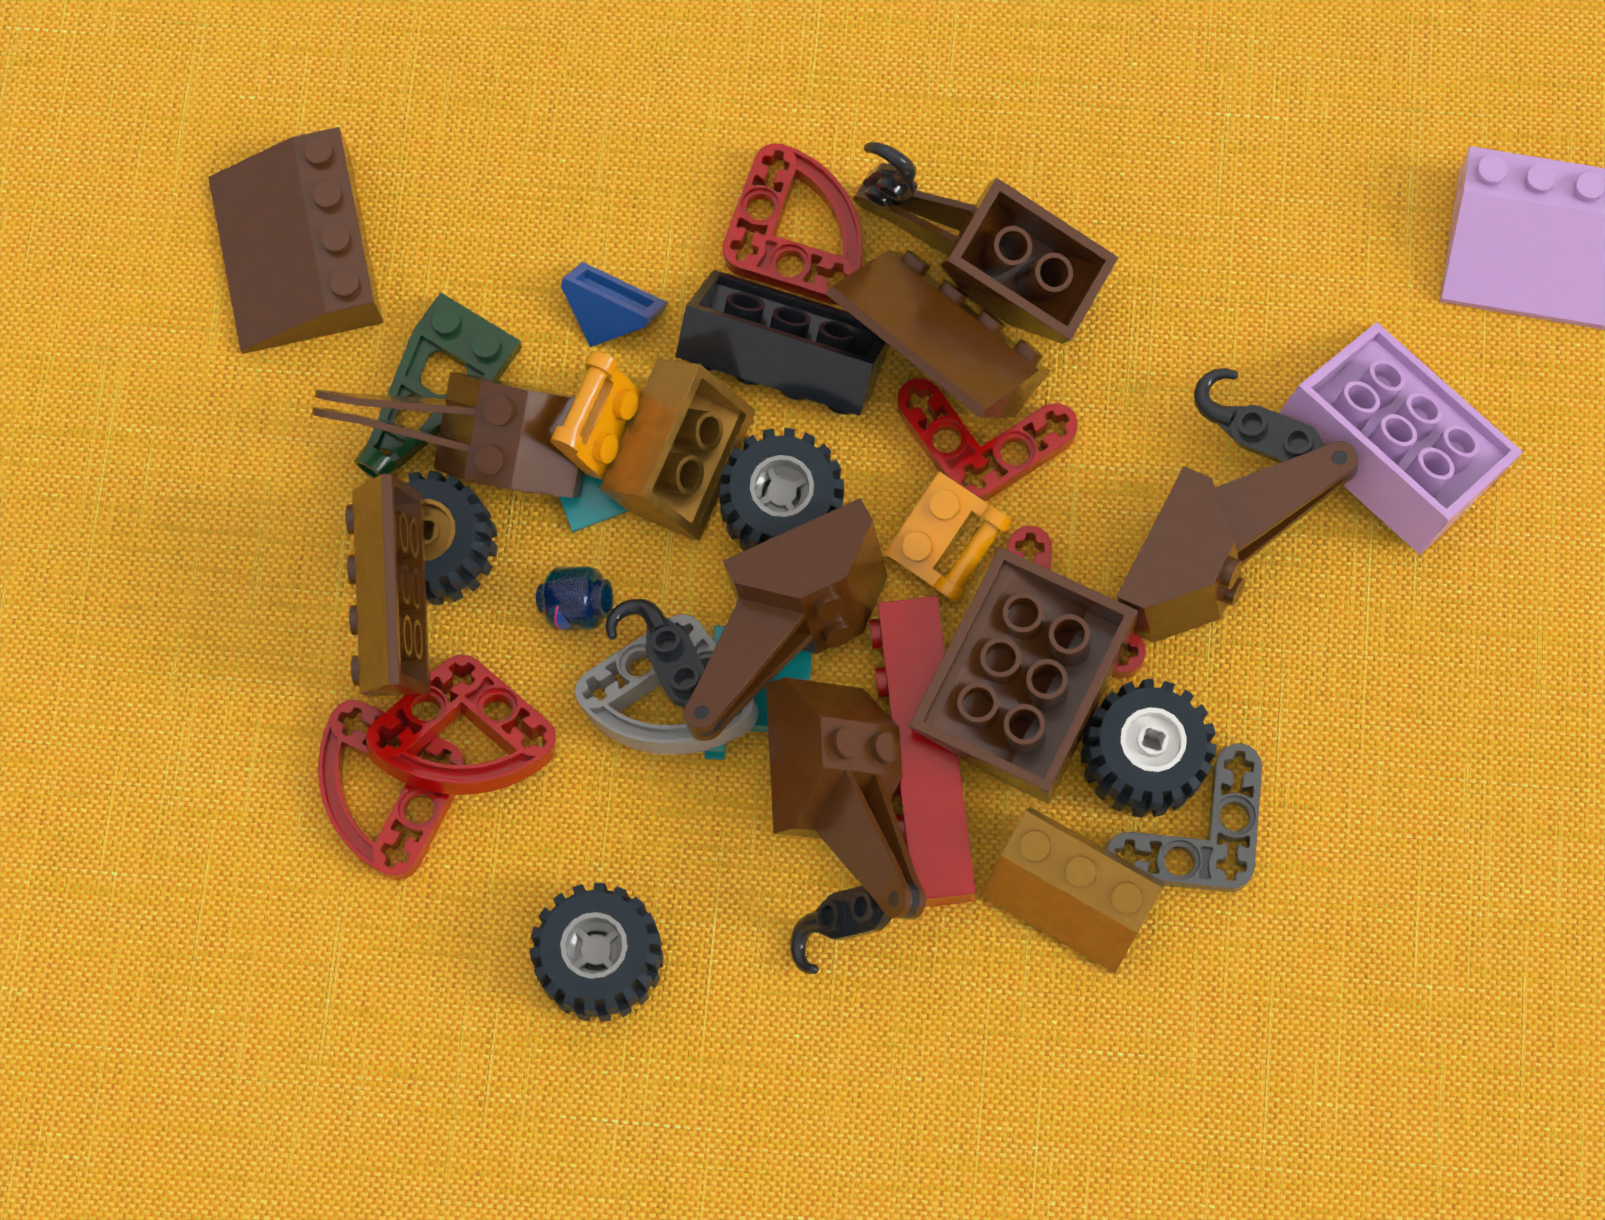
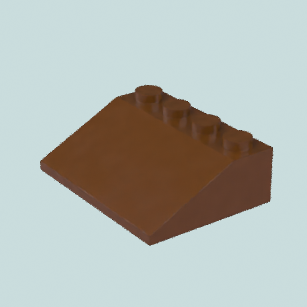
M339 127L291 137L208 177L242 354L384 323L350 152Z
M888 250L833 284L826 292L828 297L980 418L1015 417L1050 372L1049 369L1040 363L1044 356L1035 347L1023 339H1019L1017 343H1014L1002 333L1006 327L1003 322L985 309H982L979 314L964 303L968 298L964 291L946 279L941 284L927 274L931 266L910 250H907L904 255L900 252Z
M381 474L352 491L353 504H348L345 512L347 532L349 535H354L355 554L349 555L347 560L349 582L351 585H356V605H351L349 609L352 635H358V655H353L351 659L352 682L354 686H359L360 694L369 697L430 694L423 494L393 474Z
M999 547L909 724V728L1003 783L1049 804L1137 627L1138 610Z

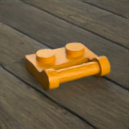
M591 351L585 363V367L588 370L563 426L556 427L550 442L587 476L603 480L611 462L617 456L619 444L630 419L637 411L642 392L617 368L618 363L616 360L604 353Z
M939 471L884 554L958 603L966 592L962 587L999 532L1003 531L1005 533L1013 520ZM973 513H976L984 521L945 577L936 568Z

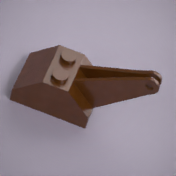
M450 372L445 399L353 394L316 389V398L367 407L443 413L440 432L437 435L342 410L313 407L312 415L358 423L437 444L433 466L435 470L463 480L511 490L570 498L581 497L585 473L550 442L556 427L563 426L576 397L574 395L460 372Z

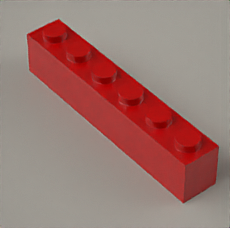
M938 596L878 603V619L869 620L872 650L882 648L884 667L875 668L878 698L888 697L889 717L899 726L902 778L893 796L900 795L902 814L895 816L913 867L925 891V907L974 902L976 890L959 758L957 755L909 728V724L945 655Z

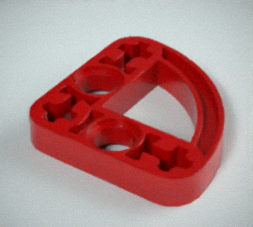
M768 144L758 151L724 239V261L726 267L740 277L827 304L838 305L826 295L829 288L828 279L825 277L832 278L835 272H842L843 278L862 267V235L854 205L836 177L814 158L784 144ZM776 159L782 160L785 170L777 172L773 182L774 189L767 186L769 180L767 165L773 166ZM796 179L816 192L830 209L841 234L843 256L776 236ZM762 199L770 202L774 206L772 215L764 220L751 218L747 213V208L753 201ZM748 230L754 233L752 250L756 256L747 255L744 261H739L737 259V251L734 249H743L747 240ZM786 256H796L804 264L801 273L793 277L783 276L776 267L779 260ZM816 263L818 264V275L814 274V283L811 284L808 281L811 278L812 264Z
M461 654L448 658L430 673V694L405 695L375 720L368 728L366 744L368 757L381 770L401 782L436 793L469 795L491 792L511 786L539 771L550 762L555 754L556 732L555 728L546 718L481 662L472 656ZM457 675L459 678H464L470 675L471 684L467 685L464 682H460L453 687V676ZM449 691H450V702L448 701L447 697L445 696V694H446L447 692H449ZM498 701L507 704L512 711L507 718L498 721L488 718L484 714L483 709L491 702ZM421 702H431L438 706L440 713L434 719L424 721L416 718L412 714V709ZM461 714L508 754L493 761L471 765L443 764L415 756L416 753ZM401 720H403L405 726L407 727V728H406L405 730H403V731H402V723H401ZM520 720H522L521 731L518 728H516ZM524 734L532 740L537 739L539 736L542 737V747L540 748L535 744L530 745L528 748L524 747ZM398 736V748L395 749L391 745H387L383 749L381 748L380 738L384 737L390 741Z
M344 701L332 712L320 745L318 778L325 810L340 838L365 864L390 879H406L412 876L422 863L456 795L426 791L405 784L376 842L373 843L362 832L353 818L343 785V761L346 747L368 757L367 734L354 730L348 736V729L344 726L343 721L346 717L354 719L358 713H361V720L367 727H370L385 712L362 701ZM401 720V723H402V731H403V730H405L407 727L405 726L403 720ZM438 736L432 739L424 749L429 756L438 760H443L446 754H450V761L453 765H467L459 748ZM384 737L380 738L382 749L385 747L387 740ZM423 748L415 756L421 757ZM419 797L430 799L434 806L431 818L420 824L409 821L406 814L409 803ZM399 824H402L411 833L422 836L418 842L409 836L404 845V851L409 856L406 863L397 862L391 868L389 867L390 860L385 855V852L388 848L397 849L400 846L404 835L400 831L395 830Z

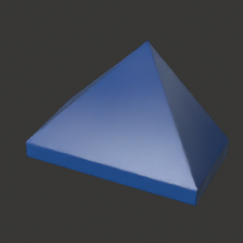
M584 262L563 277L561 288L590 347L646 327L665 310L667 304L666 301Z

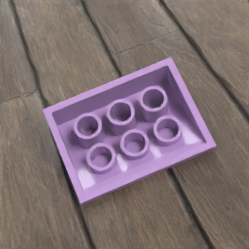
M1470 146L1458 174L1440 302L1605 330V168Z
M1377 322L1303 381L1279 412V414L1313 427L1318 432L1324 445L1343 441L1355 448L1358 456V472L1352 480L1343 486L1419 555L1435 542L1523 453L1522 450Z

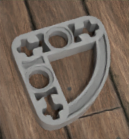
M682 614L669 618L670 621L687 632L705 667L716 647L715 642L701 623L693 616ZM646 634L586 672L579 678L575 686V696L588 719L600 731L625 746L654 754H689L718 747L748 732L756 724L759 716V709L753 698L742 709V712L736 715L722 730L719 736L709 741H700L690 734L687 724H650L634 720L619 713L661 685L653 667L649 673L643 676L635 677L629 674V668L634 661L640 658H648L645 649ZM619 673L626 685L623 688L620 687L618 681L614 678ZM598 688H601L607 695L600 701L592 694Z

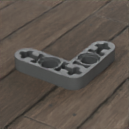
M1239 743L1227 746L1218 755L1213 771L1208 840L1124 832L1115 836L1109 842L1106 850L1113 854L1122 852L1125 844L1133 845L1134 854L1150 856L1151 846H1158L1160 849L1155 860L1157 874H1149L1165 882V886L1219 892H1236L1244 888L1251 879L1255 868L1262 763L1257 751L1248 745ZM1234 756L1242 757L1243 765L1251 767V772H1245L1240 783V792L1250 791L1251 798L1239 793L1221 794V788L1230 791L1233 786V771L1225 769L1224 765L1231 764ZM1232 804L1241 806L1248 815L1247 826L1240 831H1231L1225 828L1220 821V811L1223 807ZM1217 837L1228 842L1247 841V848L1238 844L1235 849V864L1243 866L1244 872H1237L1233 880L1225 879V871L1216 867V864L1224 862L1228 850V843L1218 845ZM1173 849H1183L1191 855L1193 869L1190 873L1183 876L1174 875L1165 866V855ZM1135 861L1133 865L1147 872L1150 862Z

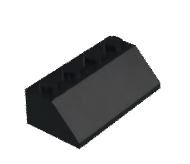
M713 269L686 305L675 357L689 361V363L701 364L708 371L717 370L733 375L744 384H761L780 390L784 396L791 399H808L824 404L828 409L838 414H855L860 416L872 396L890 345L845 310Z

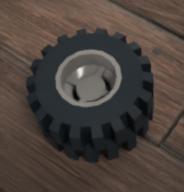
M774 428L763 430L762 440L757 441L754 435H751L744 439V449L742 451L735 447L729 455V465L724 464L721 473V485H719L720 513L722 521L727 523V533L732 540L737 537L740 539V548L745 551L842 507L844 479H840L841 467L837 460L831 462V450L824 443L819 448L814 446V436L805 432L802 439L795 438V429L784 428V436H775Z
M594 883V890L589 891L585 890L583 884L572 887L574 895L565 898L561 892L553 898L556 906L551 911L544 907L538 916L541 921L540 927H533L531 939L534 943V948H530V959L535 967V975L550 1000H554L559 1009L567 1014L574 1012L578 1019L590 1021L591 1016H598L600 1022L612 1021L611 1014L618 1012L624 1017L632 1013L630 1006L637 1001L642 1006L649 999L647 991L650 987L656 988L660 980L658 970L659 967H663L664 956L661 950L663 945L656 923L651 913L646 911L644 904L636 896L631 899L623 888L616 886L614 891H610L605 883Z

